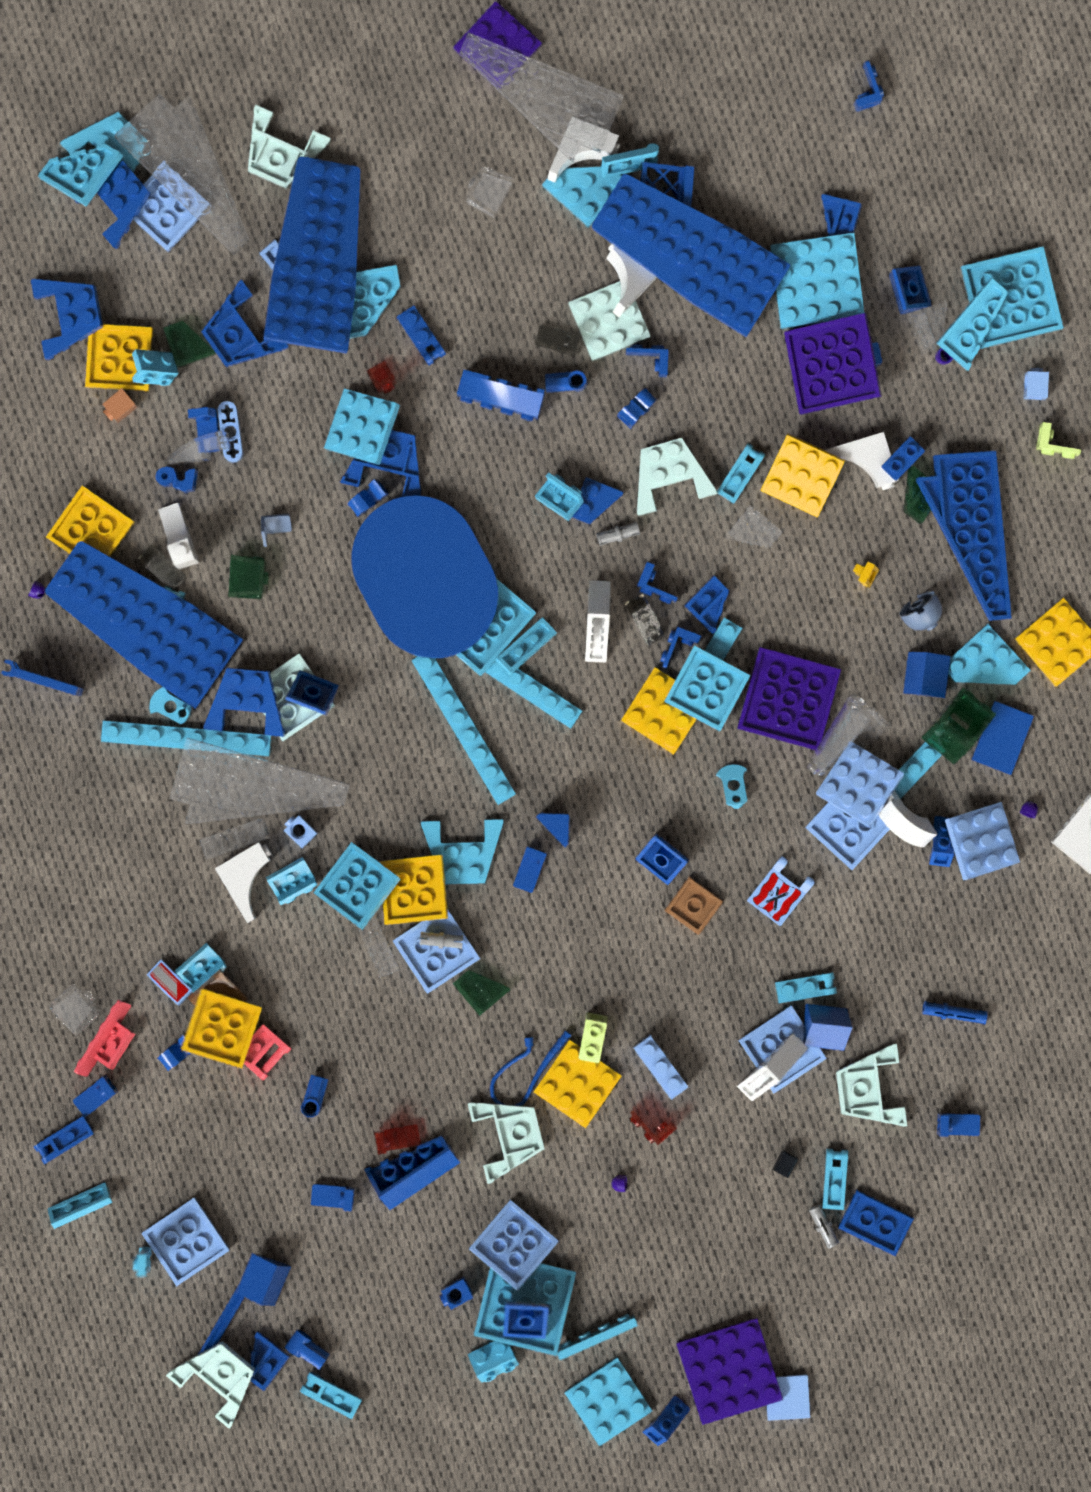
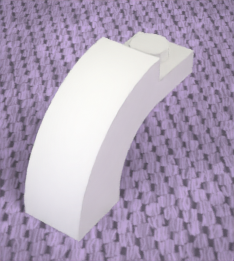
M895 790L878 814L892 832L912 845L925 847L937 835L928 818L919 817L907 809Z

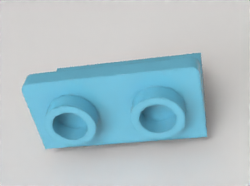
M135 349L132 353L137 372L132 377L133 382L166 386L170 385L179 374L173 354L170 352Z
M548 472L546 475L547 481L537 492L535 498L569 521L584 503L581 496L582 492L573 485L570 487L565 484V480L559 475L555 474L553 476Z
M303 857L266 877L280 905L294 901L297 896L302 893H308L317 886L315 876Z
M206 943L178 967L175 972L194 993L219 969L224 972L227 966L224 960Z
M497 1341L467 1354L475 1374L481 1382H490L497 1375L503 1372H511L519 1365L511 1346Z

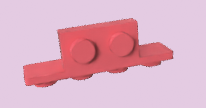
M118 1000L112 1006L110 1014L101 1024L95 1038L89 1043L83 1057L78 1061L77 1067L74 1070L75 1073L88 1077L97 1061L109 1069L113 1070L135 1036V1033L121 1024L131 1008L129 1003Z

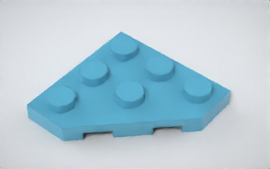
M105 143L97 145V148L87 151L83 149L69 153L70 156L59 159V157L50 159L38 177L87 207L123 157L120 152Z
M602 167L566 168L559 175L556 182L546 179L542 186L589 228L624 174L604 178L601 173Z
M397 265L356 272V291L350 338L367 336L400 289Z
M987 624L951 657L949 677L954 682L1015 685L1031 670L992 627Z

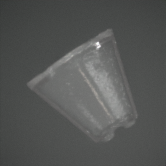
M852 693L845 701L810 758V763L807 767L815 775H828L843 751L852 742L864 749L888 730L891 725L874 707H869L866 700Z

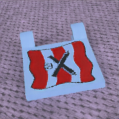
M783 856L778 859L747 900L779 926L783 924L814 885V880L811 877H807L799 888L782 875L780 871L788 862Z

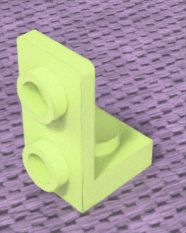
M1043 422L1040 424L1036 449L1041 450V454L1054 455V452L1061 453L1062 457L1074 459L1075 456L1081 454L1080 449L1048 444L1052 442L1054 429H1051L1052 423Z
M587 1012L579 1053L580 1060L594 1063L600 1062L608 1016Z

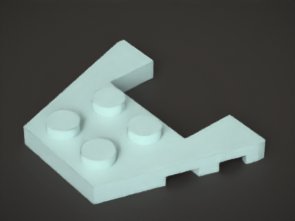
M255 105L248 172L287 189L292 184L298 158L303 156L315 159L330 143L331 139L313 131L304 150L265 133L273 117V112Z
M682 438L641 449L637 504L638 516L657 511L652 494L653 489L688 479H694L699 499L718 494Z
M896 1043L836 1071L841 1114L904 1127L907 1126L905 1107L883 1109L877 1066L899 1063Z
M468 1103L472 1122L494 1117L504 1156L503 1160L483 1164L487 1184L492 1183L519 1164L544 1150L534 1107Z
M222 1341L171 1369L166 1376L181 1388L194 1373L197 1374L228 1400L216 1413L215 1417L230 1429L255 1368Z

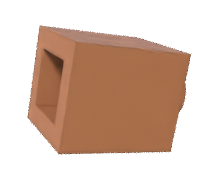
M122 388L102 404L106 408L103 411L111 421L115 419L118 423L137 408V405Z

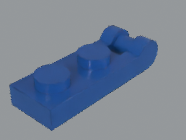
M414 305L397 316L398 321L428 366L433 364V360L436 358H442L446 355L444 349ZM433 345L435 350L428 354L426 348Z
M82 1116L33 1147L36 1152L39 1151L42 1156V1162L46 1164L95 1134L86 1117ZM49 1144H51L52 1148L54 1149L52 1153H49L48 1149L46 1148V1146Z

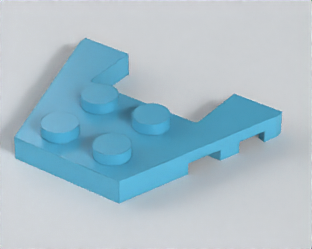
M118 112L60 142L69 153L82 150L89 142L95 148H97V145L105 143L123 155L120 162L124 161L133 172L149 144Z
M503 819L484 820L485 842L441 843L440 821L421 822L432 856L443 855L445 884L485 883L503 826Z

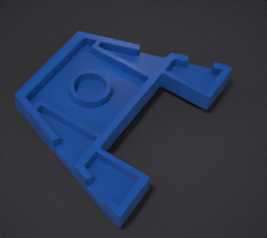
M124 161L117 164L97 192L118 218L116 222L102 233L115 249L120 246L124 234H127L131 222L135 216H138L151 194Z
M31 279L35 299L55 295L62 336L41 341L45 360L53 359L55 355L61 351H66L77 341H82L103 328L96 286Z
M242 279L201 331L225 367L289 348L287 343L264 340L259 343L236 311L238 306L253 297Z
M392 430L380 465L354 458L340 481L342 484L359 487L364 466L406 476L402 497L421 496L415 435Z
M227 668L205 721L204 729L223 731L225 709L266 713L265 735L284 737L285 729L282 726V717L280 710H278L270 671Z

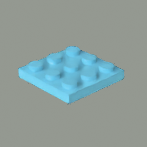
M344 389L324 448L332 452L380 465L400 405L395 402Z
M694 645L664 702L721 731L750 675Z
M351 842L313 893L363 930L400 881V878Z
M618 1357L564 1392L599 1446L652 1412L651 1407Z

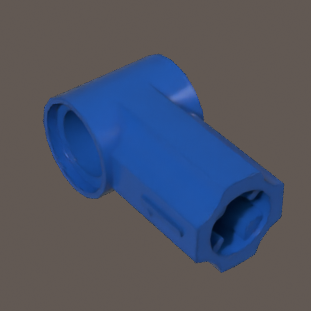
M577 370L545 374L546 392L582 391L587 386V378L583 372ZM581 376L583 383L580 386L572 385L573 377Z
M315 1075L310 1076L304 1101L301 1105V1111L304 1116L312 1118L321 1112L329 1079ZM308 1102L316 1104L317 1110L314 1114H309L306 1111Z
M299 1329L294 1332L285 1345V1348L291 1354L299 1358L302 1357L318 1369L322 1367L330 1353L314 1343L310 1336Z

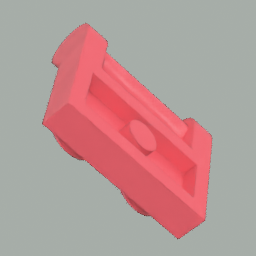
M262 1024L252 1037L244 1064L264 1081L268 1077L267 1073L292 1048L265 1024ZM274 1043L278 1045L279 1048L275 1051V1053L268 1059V1061L261 1068H259L256 1065L257 1062L264 1056V1054L271 1048V1046Z

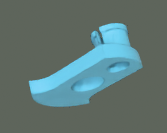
M164 687L158 689L153 694L149 704L151 714L155 712L161 713L181 725L188 720L192 710L189 704L170 695ZM174 701L177 708L173 713H168L165 710L166 702ZM181 710L186 711V716L183 718L180 716Z
M735 764L721 768L716 773V776L721 778L723 782L726 804L734 809H739L747 802L743 779L747 769ZM736 780L740 783V787L738 790L732 791L728 788V783ZM736 798L740 800L737 803L733 802V800Z

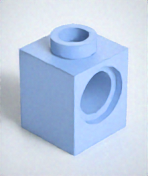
M1031 368L1030 371L1025 373L1024 399L1045 400L1048 398L1049 372H1043L1042 368Z
M293 815L285 823L287 828L284 831L301 848H304L318 834L300 815L297 818ZM298 824L305 827V833L301 837L294 833V828Z

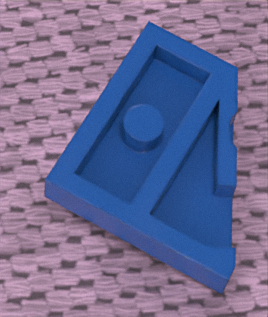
M822 194L821 198L825 211L828 236L854 233L862 204Z
M586 477L581 488V496L584 503L572 518L590 525L614 502L622 497L623 492Z
M713 575L684 606L711 634H714L729 590Z
M258 1331L254 1337V1349L250 1359L251 1365L255 1368L250 1381L262 1391H266L290 1356Z

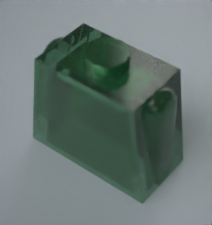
M231 555L228 597L261 599L264 596L265 585L269 584V572H266L265 559L263 557Z

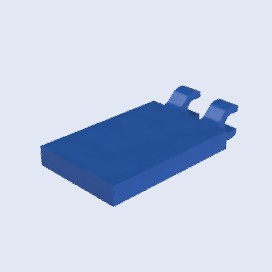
M11 660L4 661V663L11 665L9 672L1 671L5 676L21 678L82 697L83 688L21 670L17 662Z

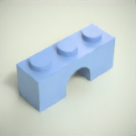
M650 1034L633 1046L671 1100L688 1088L686 1082Z

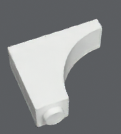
M572 117L549 170L547 180L556 182L559 175L567 167L578 161L587 159L602 160L604 156L617 154L620 144L617 143L619 135Z
M611 244L608 248L610 253L606 259L617 271L621 282L620 301L613 311L615 315L620 317L657 277Z
M884 432L825 450L862 467L872 478L876 489L882 487V490L895 487L894 483L898 481H894L881 468L891 457Z
M179 503L158 509L167 537V547L174 566L178 569H183L200 563Z
M589 581L585 661L606 662L611 581Z
M1091 793L1050 841L1089 874H1091Z
M261 842L215 868L247 923L256 919L251 905L253 881L261 868L271 861L269 856L272 854L266 844L262 845Z
M791 1034L751 1074L743 1079L737 1087L753 1101L777 1084L808 1048L800 1038Z

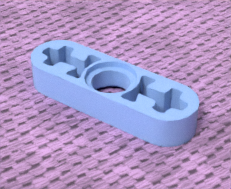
M224 401L218 406L223 454L229 462L235 463L240 461L243 456L238 411L232 402ZM225 406L233 409V412H230V419H235V423L226 422L223 424V420L227 421L226 414L222 413V410H225ZM228 426L236 428V435L232 438L225 436L224 431ZM238 440V443H234V448L237 451L239 450V453L235 455L236 458H232L231 455L227 454V452L231 451L230 444L226 445L225 442Z

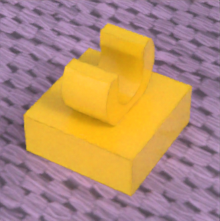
M867 562L865 567L856 564L853 572L860 576L858 581L862 585L870 588L879 569L876 565Z

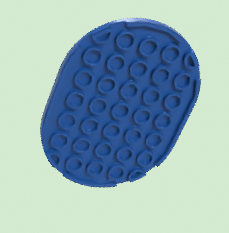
M405 496L384 503L365 519L353 543L351 556L352 570L365 601L387 638L400 649L422 658H447L458 655L475 645L485 635L494 620L498 605V585L494 571L485 553L462 515L450 505L440 500L426 496Z

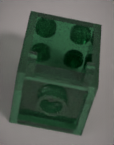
M962 688L946 703L921 739L952 764H955L971 750L996 714L988 705L979 701L973 693ZM953 713L969 725L967 730L951 718Z

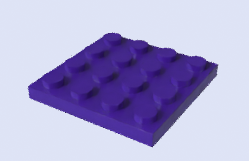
M866 313L784 332L799 415L882 397Z
M759 647L737 729L819 751L841 669Z
M757 1317L676 1342L702 1425L783 1401L779 1383Z

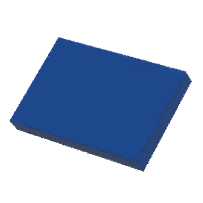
M993 701L983 727L986 729L982 730L983 733L980 735L971 760L1012 775L1034 716Z
M856 1189L838 1228L896 1256L914 1218Z

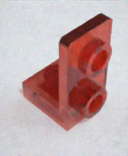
M385 361L366 371L379 394L381 392L387 394L395 389L394 385L397 384L396 378L392 375Z
M633 1109L630 1111L632 1116L629 1119L637 1128L641 1126L646 1131L643 1135L651 1144L655 1142L659 1145L677 1129L672 1121L668 1123L664 1121L656 1128L658 1132L654 1134Z
M417 1124L379 1130L374 1133L378 1154L421 1144Z

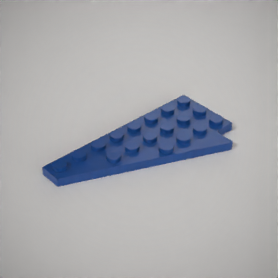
M996 451L934 455L935 476L918 477L916 482L988 620L1012 619Z

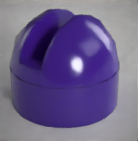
M942 348L937 350L935 354V359L939 364L946 365L953 360Z
M34 581L28 596L35 599L42 598L45 593V586L40 582Z
M1027 801L1022 805L1020 813L1029 818H1036L1038 806L1032 801Z
M618 1175L614 1177L611 1183L612 1188L617 1192H626L627 1176Z

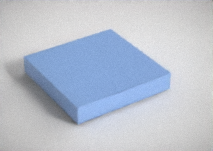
M808 1375L776 1376L783 1401L767 1405V1420L810 1418Z

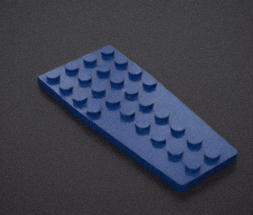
M303 156L298 158L271 276L264 340L347 354L356 291L360 193L359 167Z
M627 174L622 175L592 224V229L667 286L699 309L744 337L748 336L791 266L738 231Z
M82 541L76 544L45 589V593L138 670L194 709L197 708L243 641L242 638L191 603Z

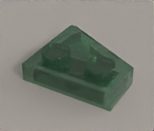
M184 321L163 328L177 368L216 355L215 351Z
M911 466L907 474L903 512L921 524L931 509L916 482V478L927 476L916 467Z
M471 970L465 972L452 983L479 1016L511 990L508 986Z

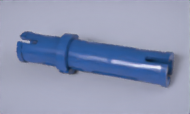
M927 1001L923 1003L922 1015L941 1017L943 1020L950 1018L984 1025L987 1021V1011L950 1006L948 1003L937 1004Z

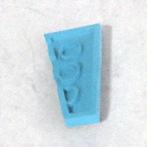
M993 278L989 279L936 342L937 345L967 371H969L971 363L978 353L980 345L1008 293Z

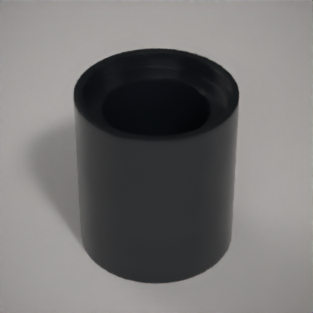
M781 1151L772 1170L789 1178L799 1159L785 1151Z

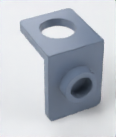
M288 513L261 516V533L264 547H267V534L292 531L290 515Z

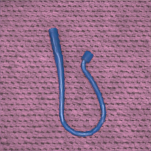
M565 1030L551 1050H549L534 1075L525 1097L515 1106H523L528 1100L542 1072L572 1036L569 1032ZM533 1037L524 1038L527 1050L506 1063L492 1078L490 1095L494 1103L506 1105L501 1103L495 1096V1082L512 1064L529 1055L532 1046H534Z

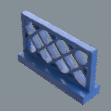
M649 162L642 163L641 182L645 184L647 182L649 186L657 189L654 184L662 178L669 187L663 193L666 194L672 190L676 195V200L691 207L694 167H680ZM647 168L655 169L660 176L651 182L647 176ZM669 171L678 172V180L673 185L665 176Z

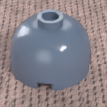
M934 591L919 594L917 596L919 600L915 601L912 605L909 601L901 608L899 615L903 622L911 629L916 631L926 629L930 631L938 625L937 621L942 615V604Z

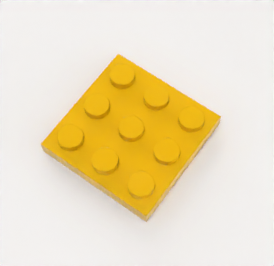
M103 324V328L88 336L85 387L149 391L150 384L133 382L132 377L137 372L132 353L135 349L152 351L153 328Z
M788 433L760 491L818 517L845 460Z
M81 486L46 538L69 554L76 544L82 541L111 557L135 522L87 488Z
M1064 598L1015 638L1017 643L1055 687L1091 658V629Z
M655 667L621 721L674 755L696 719L664 702L675 680Z
M443 855L379 861L380 864L400 878V881L383 902L385 925L448 919Z
M201 988L181 1050L242 1068L262 1007Z
M569 1039L533 1092L586 1128L622 1075L602 1061L594 1063L580 1060L579 1053L581 1047Z

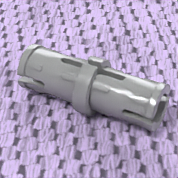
M636 521L620 527L618 525L614 526L613 529L596 533L599 546L615 541L622 542V539L640 535V531Z
M421 931L420 937L429 938V940L420 939V945L439 946L440 949H443V947L462 949L463 943L454 941H463V935H447L444 932L436 934Z
M821 1205L810 1208L808 1211L811 1213L817 1226L816 1230L820 1232L827 1248L829 1249L839 1244L840 1242L837 1240L831 1227L832 1223L828 1221ZM820 1218L822 1219V1221H823V1223H824V1225H825V1227H826V1229H827V1231H828V1235L826 1234L825 1229H824V1227L822 1226V1224H821V1222H820V1220H819Z

